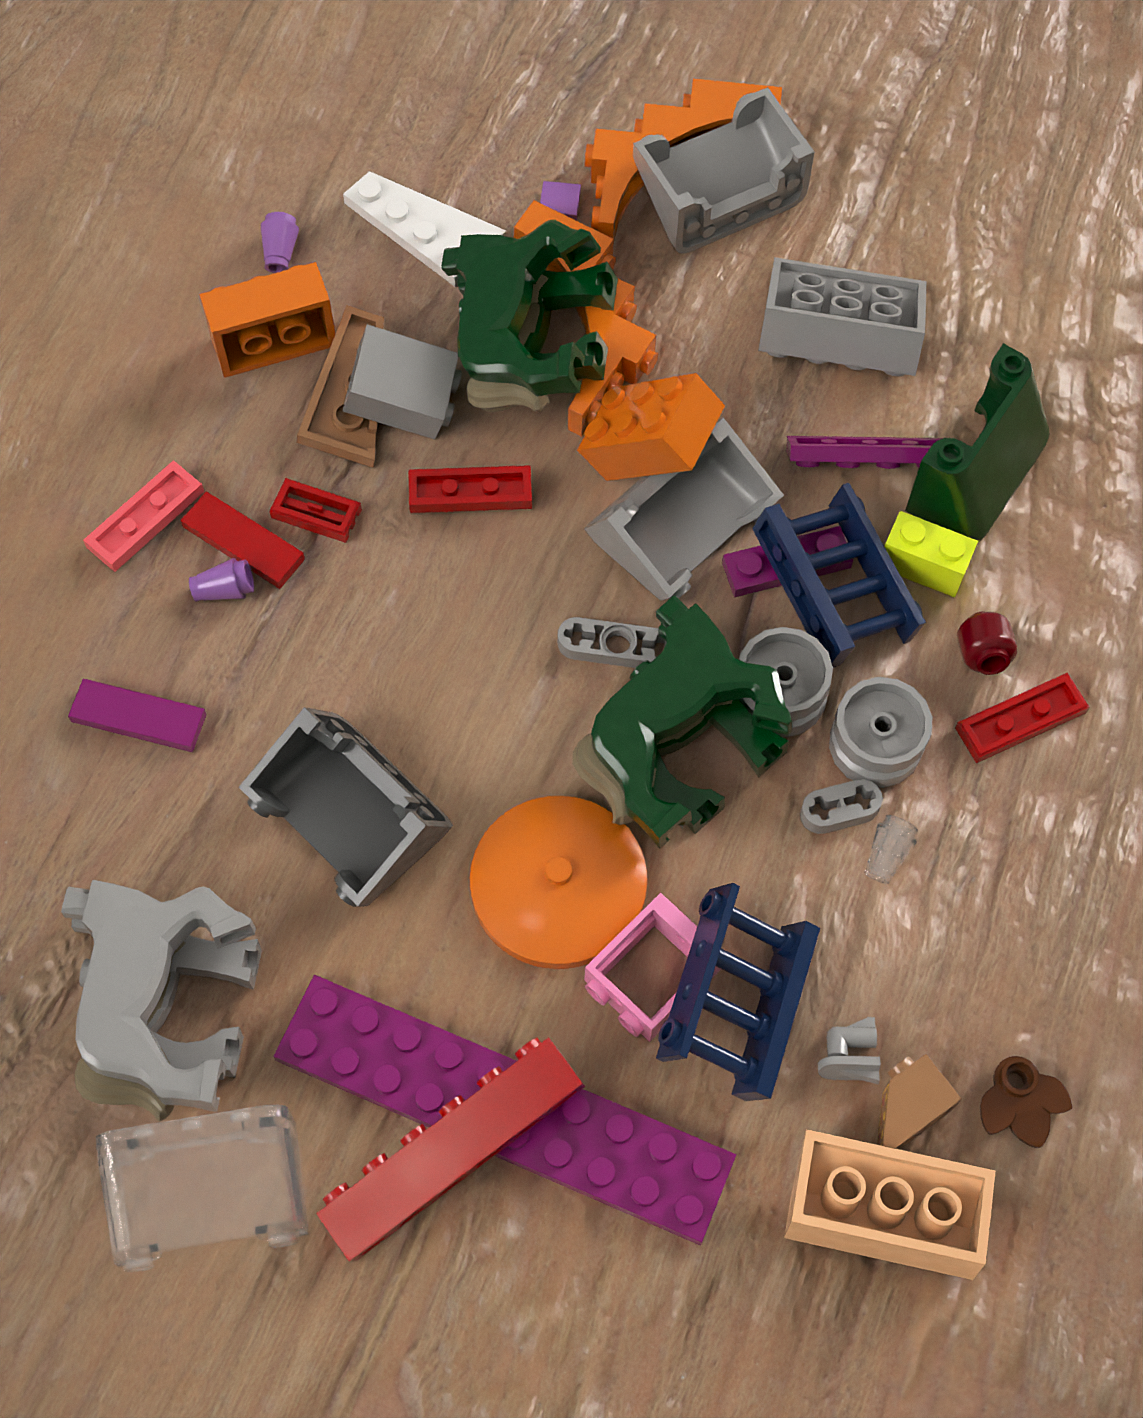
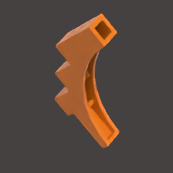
M693 78L691 94H684L682 107L645 103L643 119L636 118L634 132L596 129L594 144H587L585 153V167H591V183L596 184L595 198L601 199V206H593L591 228L615 240L618 224L630 201L645 185L633 159V143L640 141L645 136L658 134L663 135L668 140L670 148L731 123L737 102L748 93H755L768 87L781 105L782 87Z
M533 200L514 226L515 239L528 235L548 220H557L575 230L584 229L591 233L601 247V251L572 271L587 269L604 262H608L612 270L615 266L616 257L613 256V238ZM555 258L545 269L552 272L571 271L562 258ZM619 278L614 310H603L592 306L575 307L586 335L598 331L608 347L604 380L583 379L580 393H576L568 408V430L581 437L602 405L601 400L604 394L612 387L622 386L624 381L630 384L637 383L644 373L647 375L651 373L658 359V353L655 352L656 334L631 323L637 309V305L634 304L635 286Z

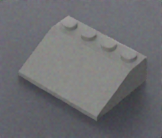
M774 257L758 351L767 352L769 355L778 358L787 356L806 358L809 362L815 364L831 362L843 364L853 370L868 368L884 371L891 376H904L905 374L915 376L925 336L927 281Z

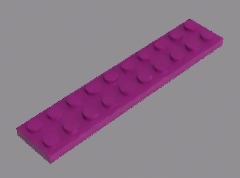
M313 975L273 1056L275 1061L419 1124H424L426 1127H431L442 1118L438 1111L448 1102L459 1095H462L466 1100L480 1090L477 1081L497 1066H500L505 1071L516 1062L514 1059L317 975ZM582 1089L495 1155V1157L701 1246L737 1154Z

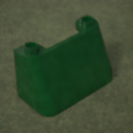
M1004 343L993 357L989 368L990 376L987 385L974 410L980 415L983 413L986 422L984 430L972 447L954 438L937 440L921 460L905 509L906 512L915 517L975 539L978 542L987 535L1044 450L1050 435L1032 365L1025 355Z

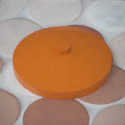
M547 796L532 799L513 807L501 815L487 829L478 843L471 863L470 891L472 904L484 931L498 947L510 956L537 967L569 969L589 964L643 910L646 898L647 869L642 850L636 838L625 824L618 825L613 823L612 812L596 803L581 798Z

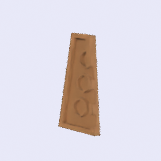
M346 305L298 431L296 443L373 468L377 422L343 412L342 410L358 346L366 325L383 329L384 317Z

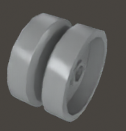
M778 627L764 630L750 639L740 653L739 660L745 663L770 666L778 672L785 706L789 710L792 719V732L789 735L773 732L783 738L802 734L817 723L825 710L833 672L828 651L817 638L794 628ZM740 698L742 704L753 715L755 702L751 698Z
M875 677L857 683L845 693L837 708L835 720L830 730L829 749L835 765L847 778L853 781L860 779L869 780L879 788L900 784L914 773L932 735L933 717L926 700L914 687L898 679Z

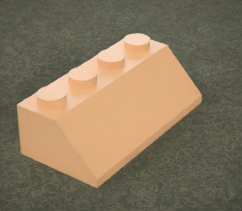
M806 1129L791 1192L784 1238L974 1280L986 1264L996 1171Z

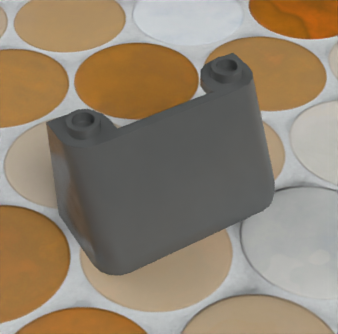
M304 707L239 786L249 797L247 803L252 810L265 818H268L269 815L284 817L338 871V874L334 877L338 886L336 893L344 902L353 907L370 905L433 848L453 826L450 819L351 723L336 713Z

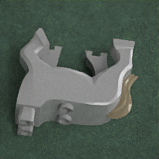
M92 880L90 890L68 887L61 913L65 918L72 919L71 927L75 932L91 934L94 939L91 959L83 961L79 978L83 991L76 1021L75 1040L81 1054L74 1075L76 1089L83 1098L97 1104H134L150 1111L157 1121L166 1119L173 1111L174 1105L217 1112L220 1100L219 1097H216L218 1080H224L225 1076L236 1077L244 1039L240 1027L221 1029L205 1040L189 1043L172 1041L157 1034L171 1011L180 974L221 979L254 990L262 949L258 939L239 941L255 935L256 927L253 921L242 912L231 908L210 888L206 887L195 888L174 900L160 902L139 890ZM199 927L207 928L212 934L214 941L193 937L190 934Z

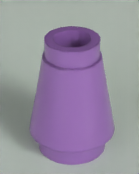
M268 213L265 216V221L261 223L265 269L272 273L288 270L299 233L296 219L288 213Z
M232 558L197 574V576L189 578L190 591L196 602L201 600L242 599L246 597L247 593L254 592L255 589L252 571L246 559L237 561L235 558Z

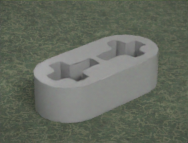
M865 779L815 790L805 797L800 811V820L806 829L816 834L829 833L867 823L873 820L880 810L883 801L882 792L875 783ZM857 793H860L863 799H871L867 809H863L859 803L848 806L846 804L852 803ZM815 804H820L823 810L836 807V809L828 812L826 820H821L819 814L811 815Z

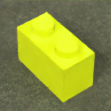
M900 511L884 547L901 577L955 598L978 541Z

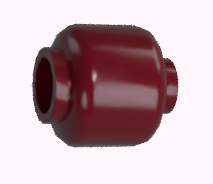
M977 612L967 618L958 629L957 638L963 661L973 671L984 675L998 674L1004 671L1017 655V642L1012 626L1004 615L996 612Z

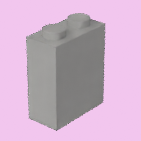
M367 324L358 346L342 411L435 439L441 426H449L453 415L454 404L448 401L450 392L456 393L462 371L456 369L458 353Z

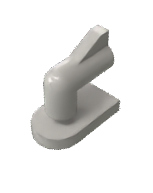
M867 1017L847 1027H832L826 1036L828 1057L818 1062L819 1075L831 1080H862L879 1084L880 1057L848 1056V1047L876 1048L877 1030L875 1028V1017Z

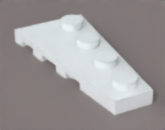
M370 171L343 194L344 204L454 287L458 285V275L447 276L441 267L445 248L460 247L461 235L486 234L507 236V231Z

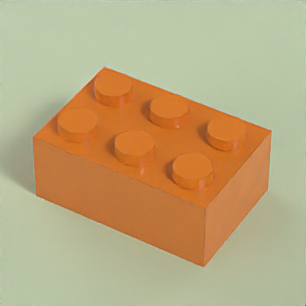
M316 262L296 265L288 270L266 276H256L245 282L227 287H217L209 292L199 294L211 340L224 378L328 349L331 347L335 337L330 299Z
M697 373L615 386L604 394L601 400L602 405L593 421L586 427L585 436L577 451L606 481L692 471L725 405Z

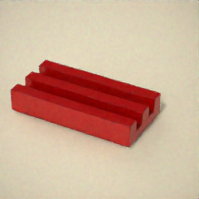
M285 478L269 512L272 519L347 543L350 529L353 530L356 523L355 518L360 515L362 507L360 502ZM290 493L347 513L344 516L323 509L320 505L311 502L305 503L287 496Z

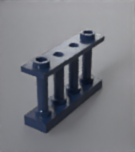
M850 483L842 484L828 505V509L791 520L786 517L780 504L766 507L752 528L806 632L817 638L828 651L833 668L840 666L855 648L854 641L895 628L903 644L910 642L926 623L920 605L912 598L868 518L862 500L856 496ZM838 523L848 543L809 555L804 551L797 535ZM853 558L858 559L867 578L830 590L823 586L815 571ZM872 593L877 594L886 613L848 626L842 622L834 607L835 605Z
M730 883L709 889L700 903V920L669 1017L659 1032L658 1041L660 1046L656 1059L662 1062L687 1059L690 1052L734 1074L736 1080L732 1095L744 1101L771 1099L820 928L808 921H802L781 926L779 930L734 907L740 886ZM728 924L772 946L774 953L768 972L721 948ZM715 966L760 988L761 996L755 1014L708 991ZM702 1009L747 1030L749 1037L742 1057L695 1034Z

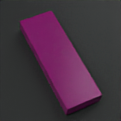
M83 678L68 717L73 723L193 753L207 714L204 708Z

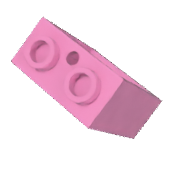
M662 893L642 910L585 967L584 980L587 982L585 988L592 998L603 1006L608 1002L620 1014L618 1020L629 1033L635 1037L642 1034L649 1042L660 1032L662 1025L668 1019L676 993L650 1019L605 975L653 927L658 929L688 957L697 926ZM715 966L712 978L721 970L720 968Z

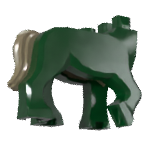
M548 220L528 235L519 239L502 235H461L460 247L444 249L441 264L442 270L447 276L458 275V289L463 295L459 302L460 320L457 347L458 357L470 375L467 385L468 402L474 407H480L484 411L493 413L515 406H527L533 411L541 412L550 402L548 394L580 393L581 381H577L579 379L604 380L608 347L598 331L582 336L575 343L570 342L561 345L555 353H540L547 338L551 311L586 306L598 307L603 310H614L618 278L608 262L587 269L572 271L601 251V247L589 231L584 229L575 230L557 220ZM555 258H562L571 271L552 272L545 269Z
M672 596L656 611V618L661 622V625L658 627V634L666 641L663 652L652 662L646 660L639 664L631 673V680L607 701L596 715L591 733L580 740L575 747L572 763L579 776L606 797L613 811L614 824L622 825L633 820L636 821L659 849L670 840L667 835L677 825L682 829L687 825L696 834L725 808L724 796L712 789L693 788L678 781L668 771L661 756L671 754L687 746L713 725L741 752L759 778L788 751L789 740L773 731L786 735L792 732V719L789 710L785 706L778 672L770 666L745 663L734 658L724 635L697 603L688 609L676 596ZM740 698H751L755 702L753 715L742 704Z

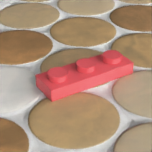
M173 460L83 540L86 548L116 572L204 493L202 483Z

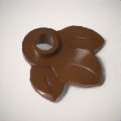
M1012 1056L1002 1060L996 1067L993 1075L994 1086L981 1099L980 1115L983 1127L989 1135L999 1133L1010 1127L1012 1133L1020 1141L1031 1147L1041 1148L1050 1132V1114L1070 1111L1072 1103L1066 1087L1057 1078L1040 1074L1037 1067L1026 1058ZM1014 1073L1021 1076L1023 1087H1013L1008 1079L1009 1074Z

